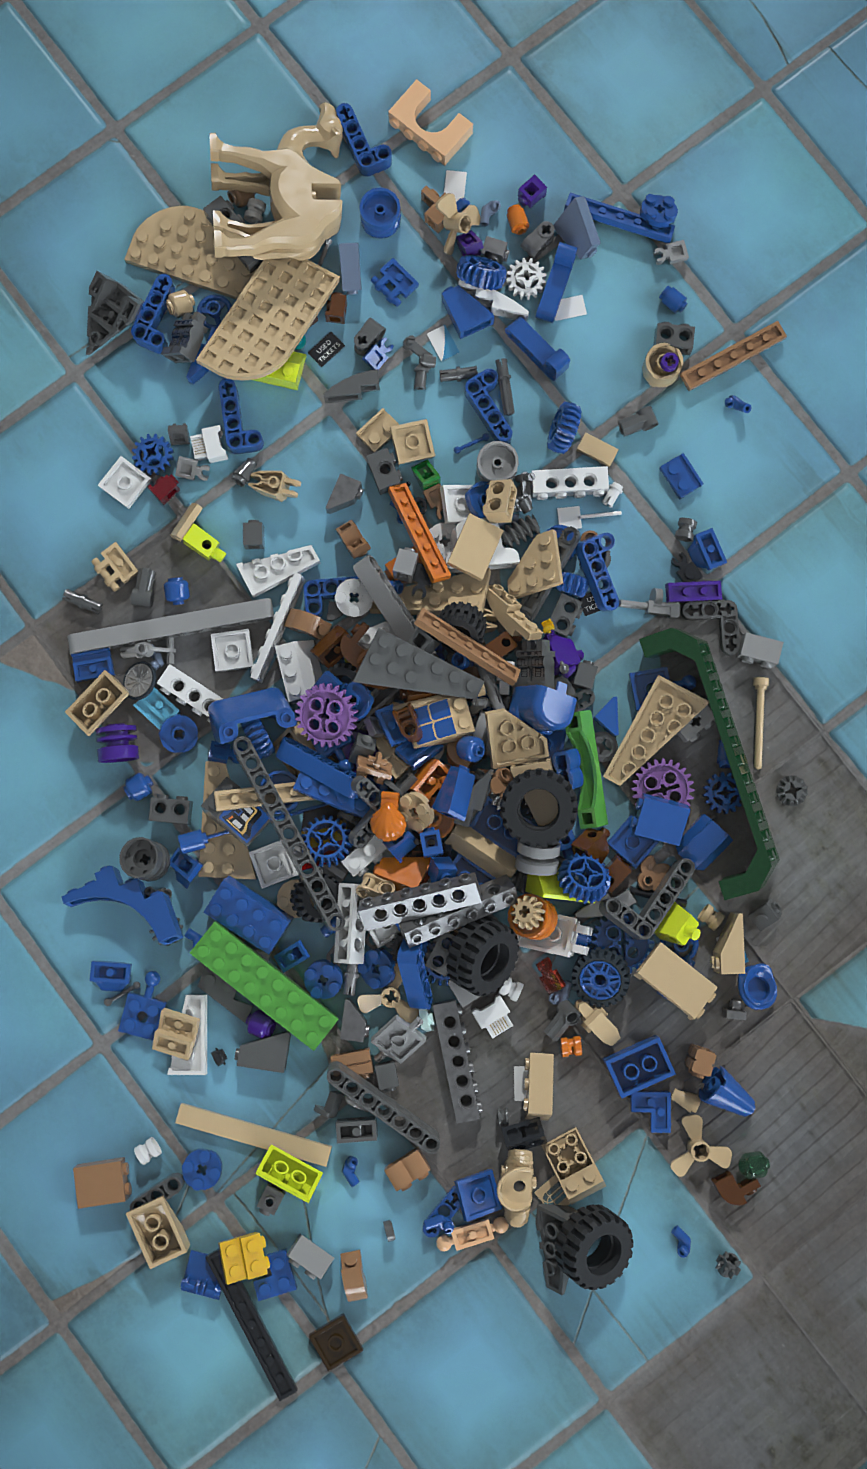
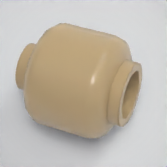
M180 290L169 294L166 306L170 315L180 318L183 317L184 313H192L195 300L192 294L189 295L185 290Z

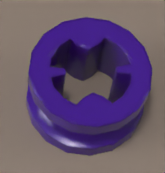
M672 352L666 353L660 362L661 368L666 372L674 371L679 363L678 356ZM668 359H672V361H671V362H672V365H671V366H668V365H667L668 362H666V361H667Z

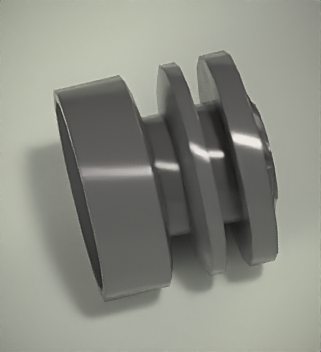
M136 837L127 841L122 847L119 861L122 870L128 876L150 882L156 881L166 874L170 866V855L167 848L161 843L144 837Z

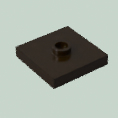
M344 1313L309 1334V1338L328 1372L361 1353L364 1349Z

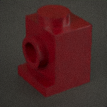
M166 474L164 477L158 478L153 487L151 485L148 486L149 490L163 505L180 491L177 486L179 482L172 474L169 476Z

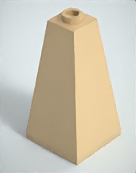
M551 757L511 765L510 770L515 778L518 774H522L529 769L543 768V770H553ZM534 789L524 795V799L538 826H545L556 818L558 803L550 792L543 789Z

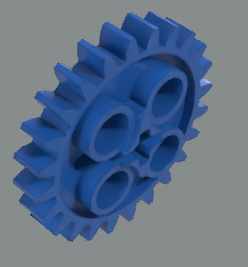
M624 915L623 920L626 924L629 922V917ZM606 918V921L599 919L602 925L594 926L598 931L597 933H592L596 940H592L591 943L595 944L596 947H601V949L616 947L617 955L621 954L622 947L618 944V941H621L620 928L608 918ZM640 926L639 933L643 936L644 928ZM611 927H616L617 935L612 938L609 937L608 930ZM623 931V939L627 941V943L623 944V960L627 961L630 973H632V967L639 968L638 964H642L643 959L648 956L647 953L652 950L649 945L655 942L649 939L636 940L628 937L627 933ZM630 947H636L637 954L634 957H629L627 954Z

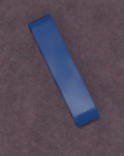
M282 738L276 753V757L279 760L349 798L357 799L359 797L351 788V782L356 777L355 772L349 770L341 772L338 763L292 738Z

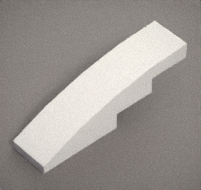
M459 279L458 285L471 296H475V299L483 306L491 307L493 315L514 320L520 316L527 322L529 311L513 299L494 289L484 290L483 288L466 284Z

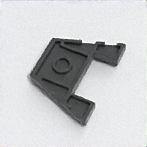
M253 949L269 961L271 953L268 955L261 949ZM205 966L198 987L240 1020L246 1022L248 1015L251 1014L253 1005L236 1000L237 990Z

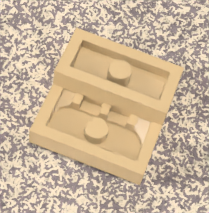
M191 503L170 536L181 542L203 508L196 503Z
M164 1008L161 1010L159 1027L154 1034L152 1049L189 1060L197 1037L200 1018Z

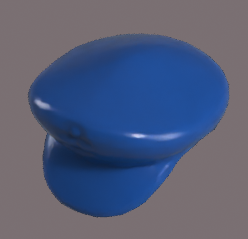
M763 963L745 967V974L738 975L740 997L748 1007L754 1010L769 1008L777 997V985L772 970Z

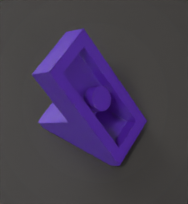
M472 230L456 236L455 241L462 256H481L480 249L484 248L483 242Z

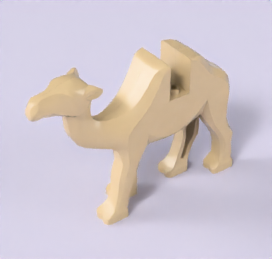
M326 102L320 104V116L317 124L299 126L288 130L283 135L277 150L262 151L252 147L232 146L223 143L216 133H210L211 161L236 163L261 172L226 173L217 163H211L212 191L238 190L269 196L271 212L275 220L260 224H244L226 218L220 211H213L215 258L253 256V258L259 260L294 258L300 261L311 259L317 254L327 239L339 232L342 220L341 182L339 179L311 166L303 156V151L306 148L320 147L329 150L334 158H338L343 131L341 121L337 117L334 106Z

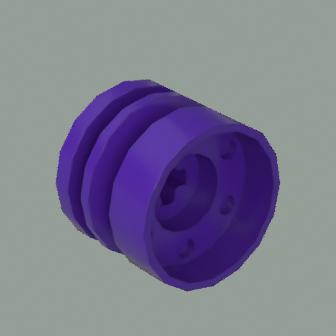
M110 724L97 728L95 734L105 736L97 738L96 742L103 743L106 746L97 749L98 762L117 763L138 760V746L129 745L130 741L138 739L137 735H129V733L137 731V726Z

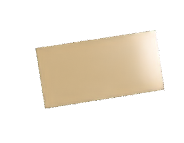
M585 432L576 451L610 467L619 449Z

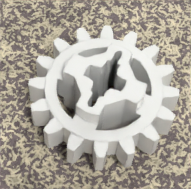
M523 258L522 263L516 260L515 266L510 265V271H507L506 284L509 285L508 290H514L513 296L515 297L519 294L521 300L524 296L527 297V300H530V295L536 298L537 292L542 293L543 287L546 285L545 279L547 275L543 273L544 267L539 268L538 261L533 264L532 258H530L529 262H526L525 258Z

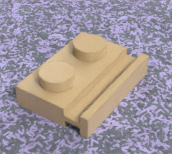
M382 408L356 432V435L374 453L392 439L390 427L399 425V423Z

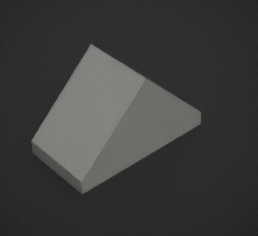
M449 979L448 984L462 1007L481 997L468 992Z

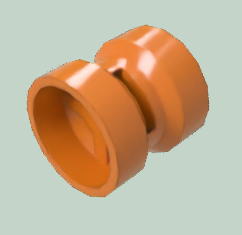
M574 1036L571 1039L560 1037L562 1058L573 1054L575 1056H582L580 1036Z

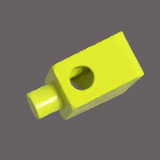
M195 524L191 526L183 538L186 546L207 560L213 557L221 563L227 553L219 548V541ZM209 544L211 548L205 549L203 546Z
M674 902L654 934L661 940L683 946L686 945L689 939L697 940L701 932L697 929L699 923L696 919Z

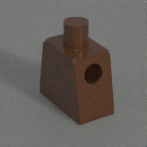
M505 631L484 647L505 659L518 647L517 643L522 640V636H512Z
M604 827L599 831L587 828L571 844L573 854L577 853L581 856V854L585 853L587 857L592 855V858L595 860L599 858V863L602 864L609 854L607 838L610 836L609 830Z
M618 854L605 866V869H609L608 875L614 878L610 881L611 884L608 891L612 893L632 872L631 866Z

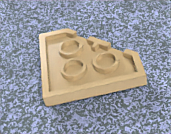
M552 529L537 534L522 556L520 563L507 580L508 592L516 599L563 584L557 533L555 530Z
M504 708L485 712L490 761L493 769L549 757L548 741L541 733Z

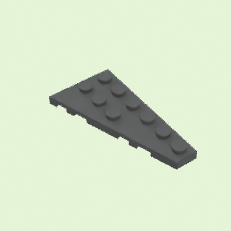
M378 628L352 682L477 699L485 681Z

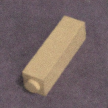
M457 824L445 841V844H451L452 849L495 878L506 874L511 878L517 870L515 868L516 858L471 827L468 828Z

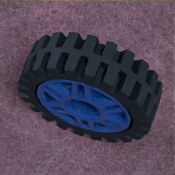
M596 947L595 950L590 948L587 955L582 954L577 958L572 970L571 982L574 991H577L576 995L582 997V1001H589L591 1006L597 1004V1007L602 1005L609 1007L611 1003L615 1005L617 1001L620 1002L626 995L630 985V968L627 961L623 960V956L621 954L617 955V951L612 950L611 952L607 947L604 949ZM597 975H603L605 979H599Z

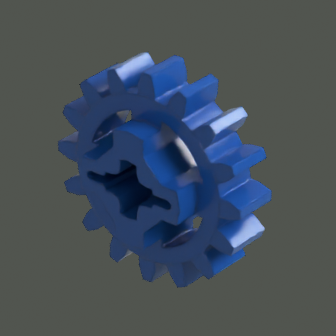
M147 434V439L140 437L141 443L135 442L137 449H132V452L135 454L132 459L136 461V467L140 468L143 473L147 470L150 476L154 471L156 475H159V470L165 473L166 469L164 467H171L169 460H174L173 456L170 455L174 451L172 448H169L171 446L169 441L165 442L166 439L163 436L159 439L157 434H154L153 438L149 434ZM163 448L165 450V456H162ZM141 453L144 454L143 462L141 459Z
M720 772L719 777L714 774L712 775L713 780H706L709 785L703 786L707 793L702 794V796L708 798L704 803L711 804L710 810L717 808L716 813H720L723 810L724 814H728L729 809L731 812H735V806H742L739 802L741 797L735 779L731 778V773H727L725 776L724 772ZM728 782H730L734 786V788L729 786ZM717 783L718 787L712 791L714 784ZM723 790L731 792L730 794H727L725 796L721 794H716ZM733 796H736L735 800L731 804H729L730 799ZM713 798H716L719 801L720 805L717 804Z

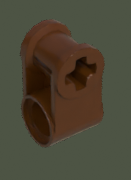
M411 702L399 710H392L402 735L412 743L420 741L423 731ZM415 728V732L412 735H408L409 730Z

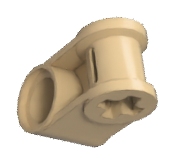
M365 873L362 877L361 885L357 886L355 890L357 895L364 899L366 897L380 896L386 892H395V885L393 882L377 877L372 873Z

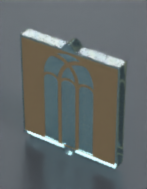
M555 1173L533 1192L542 1204L568 1206L571 1204Z

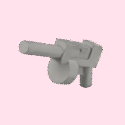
M659 588L651 590L650 600L646 602L619 600V607L645 610V614L667 616L668 619H676L680 616V602H662L663 590Z

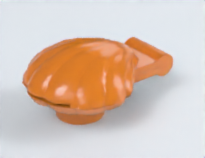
M382 791L381 807L370 819L372 833L384 842L396 841L404 834L407 825L405 817L398 810L400 793Z

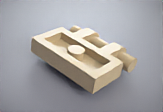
M117 542L101 552L105 558L102 562L98 558H94L91 561L94 565V570L97 574H101L105 580L104 583L114 592L120 588L116 583L117 580L121 579L125 584L138 574L137 568ZM109 565L115 571L112 575L106 570Z

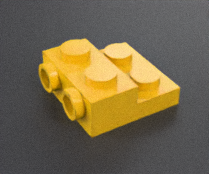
M253 1232L218 1243L225 1283L227 1285L268 1274L267 1269L270 1268L268 1256H264L263 1248H266V1241L264 1236H260L259 1232Z

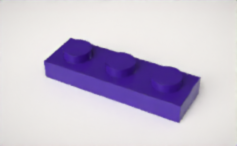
M721 581L665 584L666 603L722 600Z

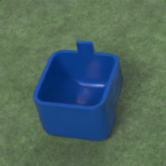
M557 681L555 690L542 685L514 687L509 712L542 735H550L554 731L562 730L570 725L577 699L566 694L567 684Z

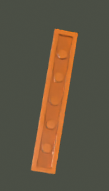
M407 484L390 486L388 493L432 584L450 579L451 573Z

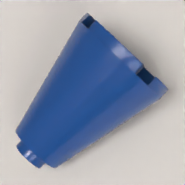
M722 1066L720 1068L714 1067L711 1076L704 1077L702 1081L705 1084L703 1090L699 1089L701 1101L744 1117L754 1112V1099Z

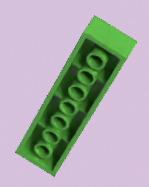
M216 920L190 951L192 956L313 1051L339 1020L337 1015Z

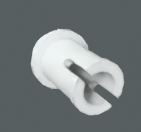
M616 482L609 485L610 489L602 500L604 505L607 506L608 504V507L611 508L619 494L623 492V487Z

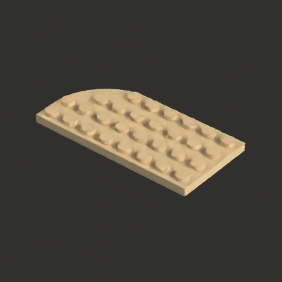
M191 206L166 208L148 217L135 231L124 259L128 264L158 274H167L170 278L234 299L239 297L256 272L255 270L250 273L237 256L215 258L213 226L206 218L203 210Z
M294 258L263 260L197 357V363L221 377L232 380H253L275 372L287 362L340 282V276L308 259L300 261Z

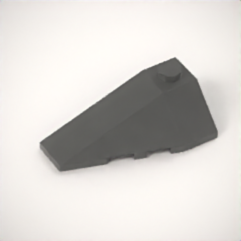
M538 1204L536 1227L541 1234L542 1241L539 1242L540 1249H543L545 1261L543 1262L546 1286L556 1293L564 1295L569 1277L557 1265L555 1241H558L557 1234L559 1230L561 1231L563 1222L570 1218V1214L578 1211L568 1205Z

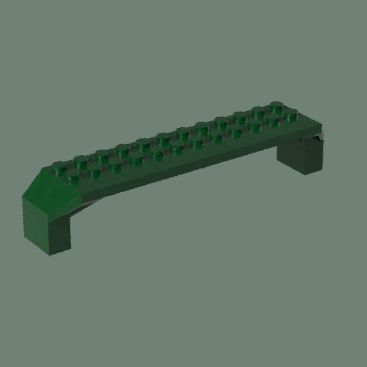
M672 627L643 637L639 641L645 658L654 659L677 651L696 661L758 848L747 871L726 876L718 882L724 900L757 892L766 885L780 859L708 642Z

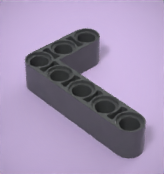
M686 858L675 861L640 914H637L617 898L602 900L599 905L600 912L636 940L649 939L694 873V862ZM681 864L685 865V872L681 870ZM671 879L675 881V888L670 884ZM661 894L665 897L664 904L660 901ZM609 902H611L614 906L612 912H610L608 909ZM651 910H652V911L654 912V914H655V917H654L653 920L650 918V915H649V913H650ZM625 914L629 917L628 924L623 920ZM640 926L644 928L643 936L639 933Z

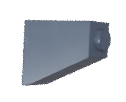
M584 196L576 197L553 226L555 231L568 245L578 247L576 255L580 259L591 258L596 254L597 247L601 242L586 198Z
M359 243L339 244L342 289L347 291V295L358 294V290H362Z

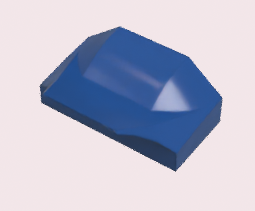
M713 528L694 535L693 542L687 551L697 568L711 570L727 563Z
M179 847L170 859V866L175 870L176 880L188 889L191 881L201 870L203 864L191 854H183Z
M91 961L90 981L95 982L103 991L122 992L124 987L130 984L132 964L112 961Z

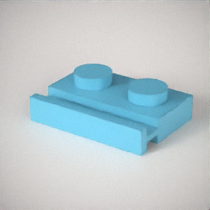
M155 687L146 698L138 700L133 705L159 730L166 718L181 712Z

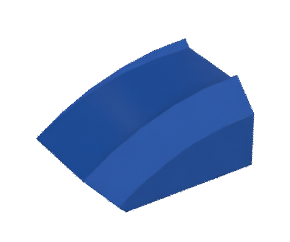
M701 814L683 834L680 846H675L677 853L683 859H690L694 862L695 869L704 870L729 846L733 839L710 817Z

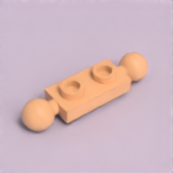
M497 1217L492 1224H490L489 1218L481 1219L454 1228L451 1237L447 1235L439 1236L436 1246L443 1252L448 1251L454 1244L456 1251L493 1240V1232L495 1231L497 1233H505L508 1230L509 1224L504 1217Z

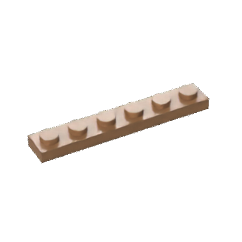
M776 321L680 374V377L688 391H691L785 340L787 335L780 323Z
M422 608L419 611L414 624L420 629L431 634L437 640L442 641L512 687L517 682L520 669L428 610Z

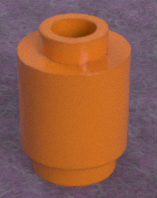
M516 204L507 209V219L512 233L517 235L524 234L529 228L524 208Z

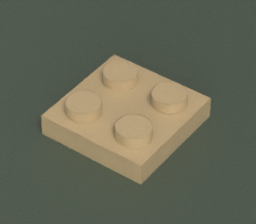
M427 419L390 427L398 465L435 457Z

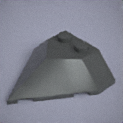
M96 271L89 286V295L92 297L91 306H88L87 336L90 343L89 347H86V355L92 354L137 318L144 303L141 298L126 286L99 271Z

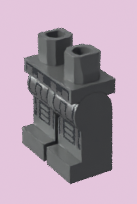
M194 312L193 315L184 313L182 320L175 321L173 326L176 328L172 331L169 347H163L161 355L174 363L195 362L204 334L208 330L204 326L207 317L200 312Z
M522 640V651H516V657H518L516 665L521 671L517 682L513 685V689L514 687L542 685L554 689L553 657H555V651H550V640H537L536 650L535 641Z

